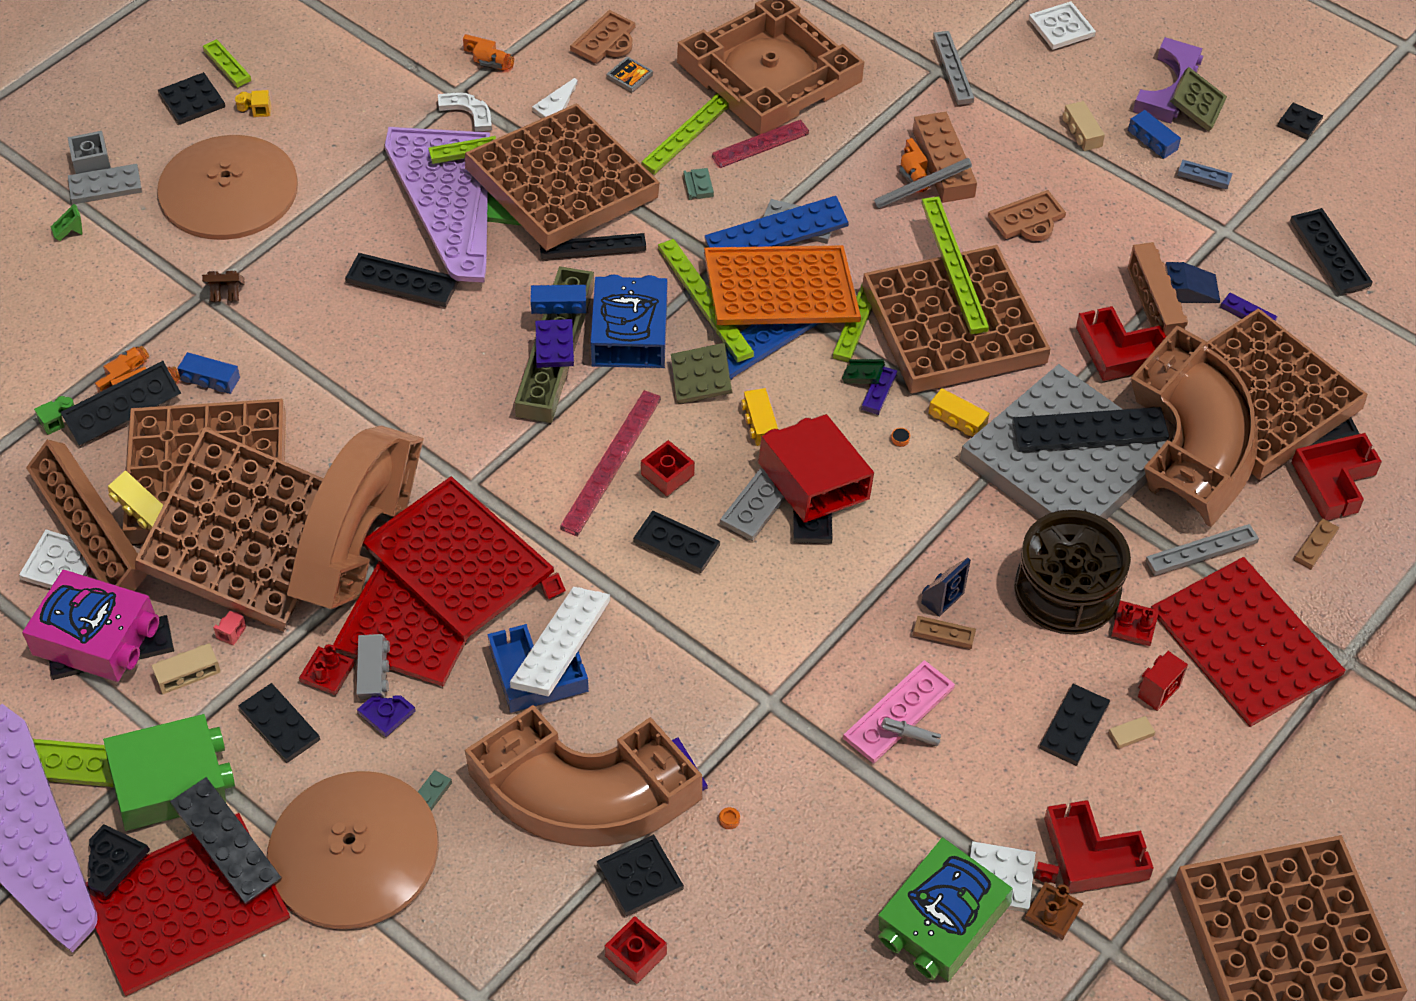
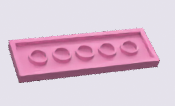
M924 660L843 734V739L874 764L902 738L897 733L882 729L881 724L884 718L887 717L900 722L906 721L907 724L915 726L954 689L955 684Z

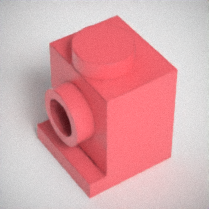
M229 611L226 617L221 619L219 626L215 624L213 628L217 639L234 646L246 629L244 617L240 613Z

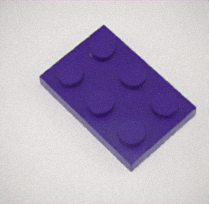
M572 319L535 321L537 368L574 366Z

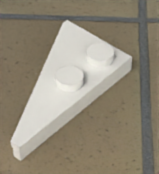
M572 79L532 106V112L544 118L565 109L570 101L571 93L576 89L577 79Z

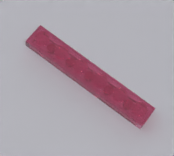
M800 119L712 153V158L719 168L807 136L809 135V129Z

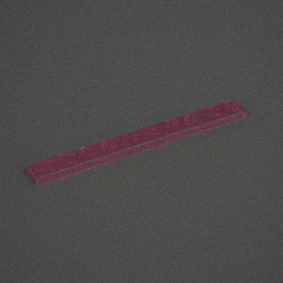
M646 390L642 392L560 525V530L577 537L579 536L660 403L661 396Z

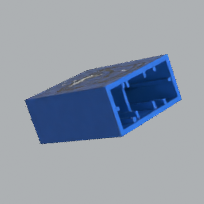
M615 274L606 277H595L591 331L592 367L665 368L667 278H657L652 275L643 276L642 278L621 277Z

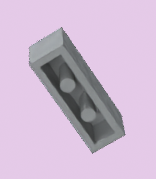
M383 634L358 636L357 695L361 700L369 699L372 696L385 698V693L389 690V683L386 680V672H389V661L386 658L387 653L390 651V643Z

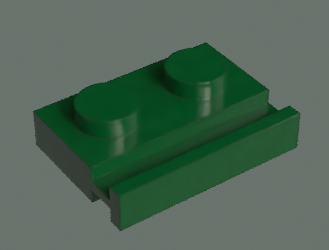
M849 359V365L846 367L842 380L844 384H878L885 362L883 359Z

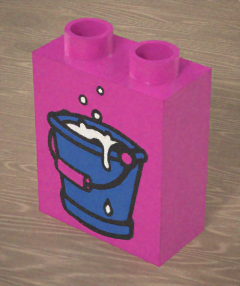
M63 569L22 634L34 656L119 682L126 669L132 670L136 666L140 656L139 647L145 637L151 638L156 633L159 625V616L155 614L148 595Z

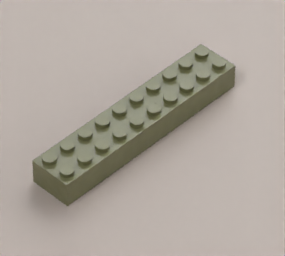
M559 266L553 285H586L587 312L595 285L594 272ZM586 313L543 314L542 320L572 319L574 353ZM536 339L515 400L516 417L552 423L570 366L537 368Z

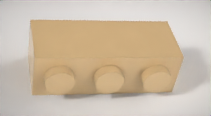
M1081 101L1065 105L1062 115L1063 121L1067 123L1070 132L1074 134L1078 145L1082 147L1083 151L1102 147L1105 134L1085 102Z
M210 643L200 645L193 650L179 653L174 657L160 660L156 664L151 665L162 694L221 673Z

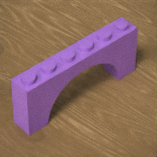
M1165 37L1160 46L1157 60L1166 63L1174 70L1177 81L1170 87L1162 90L1147 91L1140 89L1135 100L1133 112L1139 114L1146 110L1157 120L1172 123L1174 117H1178L1180 109L1174 106L1170 100L1184 71L1190 67L1196 73L1198 72L1199 66L1197 65H1201L1203 55H1201L1203 48Z

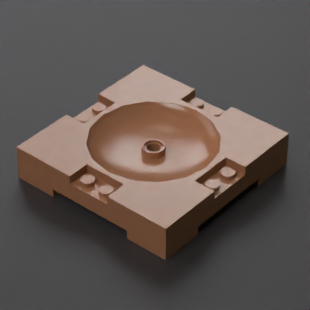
M760 0L755 3L754 9L709 32L703 29L679 41L677 48V63L707 90L712 88L729 103L728 108L759 136L799 116L800 110L820 99L825 102L861 83L864 71V61L844 44L837 45L800 13L801 8L792 0Z

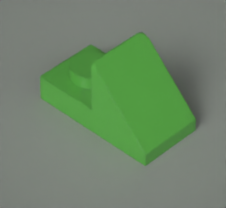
M75 204L51 226L55 239L61 241L71 230L81 235L83 234L81 216Z

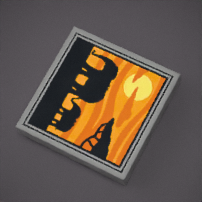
M627 56L609 71L606 76L610 81L633 93L653 76V71Z

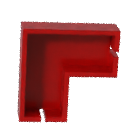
M1113 306L1097 309L1094 324V310L1079 313L1076 329L1102 381L1133 375L1166 338L1160 325L1126 333Z
M1366 433L1298 448L1295 451L1291 463L1319 514L1325 520L1340 518L1341 514L1344 517L1359 513L1364 498L1354 480L1377 475L1382 461L1375 449H1371L1373 445Z
M1088 800L1070 803L1066 814L1067 817H1064L1067 809L1066 804L1047 807L1044 817L1064 885L1069 888V893L1150 880L1154 867L1149 852L1146 851L1147 846L1142 831L1100 837Z

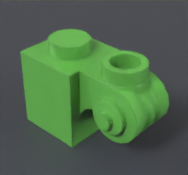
M60 396L55 402L50 401L34 409L37 419L47 435L65 427L61 412L74 406L72 398Z

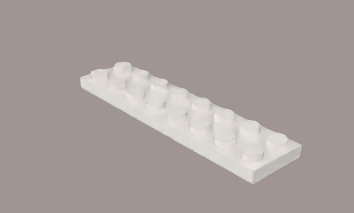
M573 587L511 679L510 688L549 696L610 602V594Z

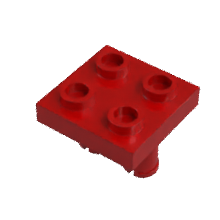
M1120 600L1111 636L1151 646L1159 610Z
M327 644L324 648L318 646L299 676V681L336 695L353 668L355 661L352 658L336 653V648L332 644Z

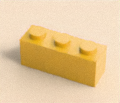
M766 388L744 391V399L741 400L742 410H746L747 413L745 414L746 423L751 427L749 429L750 437L755 440L756 446H760L761 436L771 429H778Z
M941 388L931 400L928 414L973 437L988 424L990 413Z

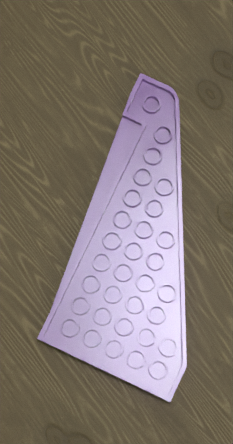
M388 127L385 151L448 274L456 281L484 283L487 262L488 191L465 169V158L432 164L428 147L490 137V133Z
M1 704L0 883L59 943L73 953L94 930L97 924V912L29 727L24 719Z

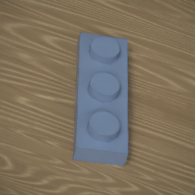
M1182 160L1177 176L1228 189L1233 173Z

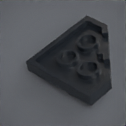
M103 824L89 839L91 851L88 866L90 870L88 885L90 889L107 897L150 851L148 845Z

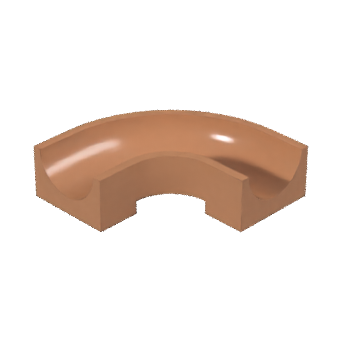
M1176 326L1131 377L1136 402L1145 408L1161 407L1164 418L1177 429L1173 441L1167 440L1144 466L1151 492L1156 494L1161 488H1166L1177 493L1200 513L1206 525L1212 527L1242 491L1254 467L1258 447L1254 407L1244 381L1231 364L1219 354L1209 349L1207 341Z
M377 426L359 432L348 441L328 469L309 510L294 561L287 592L288 596L329 609L359 598L364 588L370 562L369 558L359 556L365 536L378 515L384 513L395 516L408 507L424 438L385 426Z
M532 705L465 749L470 777L497 809L514 824L527 832L560 844L596 847L615 845L638 839L663 827L702 800V774L651 717L618 738L617 746L613 749L590 754L581 753L565 746L559 740L557 731L538 709Z

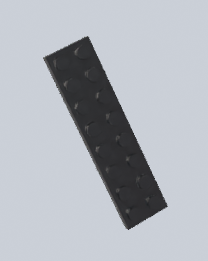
M1161 407L1013 417L1012 419L1019 452L1159 442L1169 439Z

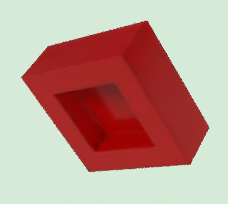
M557 572L540 582L547 599L566 591Z
M1038 861L1034 879L1043 883L1055 884L1059 866Z

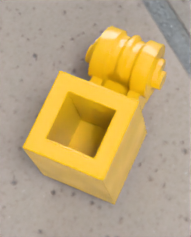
M269 90L251 91V93L241 92L235 97L236 107L239 111L243 112L251 107L253 117H268L271 115Z

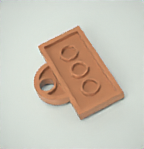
M608 10L570 45V51L596 64L606 55L612 57L624 56L633 47V40L629 33L636 28L635 22Z
M1049 190L988 212L989 219L1005 239L1021 234L1026 239L1032 241H1042L1049 238L1053 232L1054 221L1066 216L1065 210Z

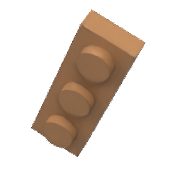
M1322 518L1295 556L1294 561L1312 570L1340 527Z
M917 616L913 636L972 649L976 629Z

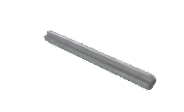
M965 158L874 200L878 208H881L972 167V163L969 158Z

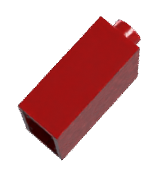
M827 414L813 419L804 418L795 425L781 430L771 429L761 436L758 464L764 469L768 477L804 523L870 500L875 472Z

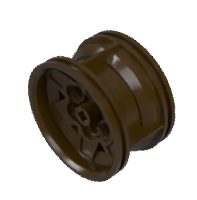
M1060 510L1041 517L1027 531L1021 549V562L1017 569L1014 584L1019 606L1033 622L1056 633L1077 635L1101 628L1111 620L1118 609L1122 595V586L1130 568L1131 555L1126 539L1112 523L1090 512ZM1101 577H1108L1106 584Z

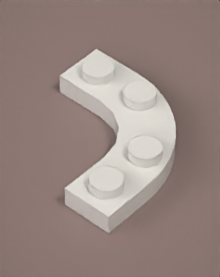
M467 93L438 94L439 111L456 109L467 111L473 116L475 132L492 130L490 110L483 100L479 101L474 95Z

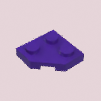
M401 695L393 696V698L372 696L357 709V713L385 737L416 712L415 707Z

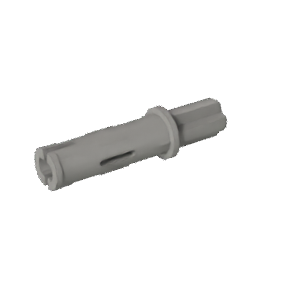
M887 717L882 721V729L897 733L899 737L906 736L936 747L940 743L941 734L909 725L906 721L900 722Z

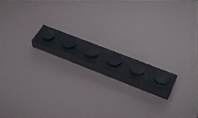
M645 233L570 239L547 251L540 245L541 259L646 251Z

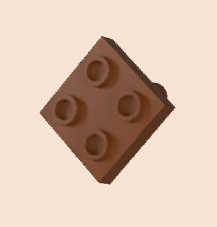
M1045 882L1024 919L1063 940L1084 903L1068 895L1069 888L1066 885L1061 884L1056 888Z

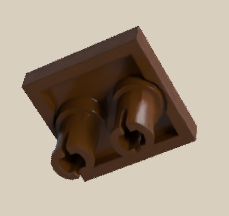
M208 271L207 275H202L203 283L209 286V302H221L220 286L222 285L228 286L229 302H233V300L239 301L238 285H245L244 277L237 273V271H225L226 274H220L218 271Z

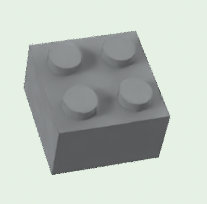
M102 131L67 137L76 174L111 168Z

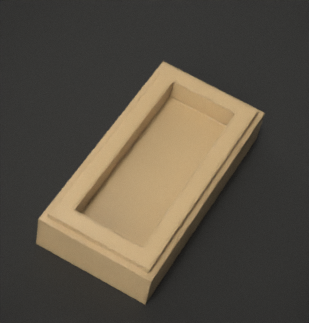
M1143 716L1109 729L1108 733L1117 748L1120 749L1154 736L1155 730L1147 717Z

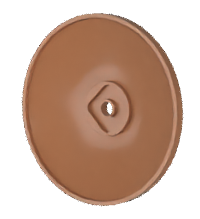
M245 135L212 137L185 148L166 165L158 182L159 203L166 218L177 228L188 234L214 240L242 238L270 227L290 209L298 190L296 169L289 156L278 146L266 140Z
M347 772L315 783L299 794L286 807L272 831L267 859L282 878L275 886L284 904L302 919L322 927L354 929L370 926L392 917L419 895L434 870L438 856L439 836L434 816L428 804L409 784L393 776L378 772ZM354 837L355 841L352 844L344 843L347 838Z

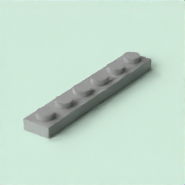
M934 32L933 39L957 105L974 103L972 90L950 32Z
M1248 524L1147 556L1145 561L1153 575L1156 576L1256 544L1259 538L1251 525Z

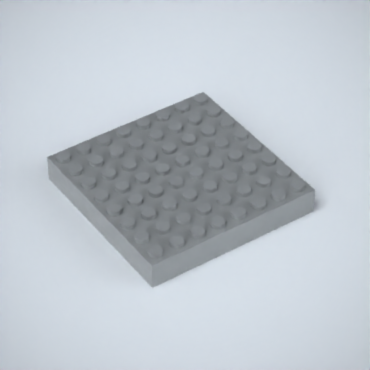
M1058 364L962 446L960 460L1039 519L1055 511L1082 510L1107 520L1147 483L1144 466L1166 441L1019 452L1012 424L1013 417L1122 410L1118 405Z

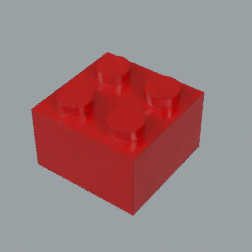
M669 440L641 460V475L666 496L687 482L695 473V462Z
M1167 651L1163 656L1159 655L1154 662V666L1151 669L1148 667L1142 674L1143 680L1138 686L1140 689L1138 698L1158 711L1181 686L1188 664L1170 651Z
M636 916L604 945L605 957L636 984L667 955V942Z

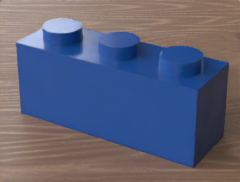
M1146 110L1130 118L1128 131L1163 159L1178 150L1181 138Z
M531 285V314L586 313V285Z
M188 352L177 368L180 380L229 394L232 393L240 379L238 366Z

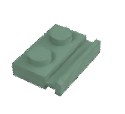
M708 168L693 169L691 172L683 171L689 200H692V198L714 197Z

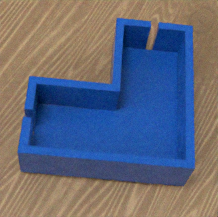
M527 624L509 628L511 643L508 644L505 630L487 634L489 649L510 713L527 709L532 705L538 706L589 692L588 677L579 651L549 696L510 688L511 679L534 646Z

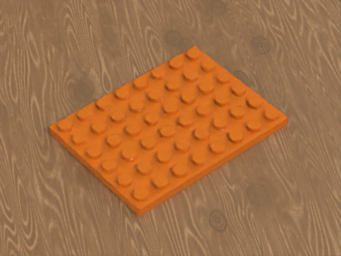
M843 245L704 248V258L717 325L860 322L861 320Z

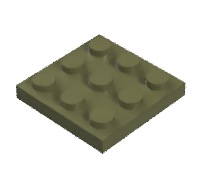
M1188 67L1184 71L1170 102L1209 132L1214 127L1227 96Z
M725 343L671 354L678 404L733 393Z

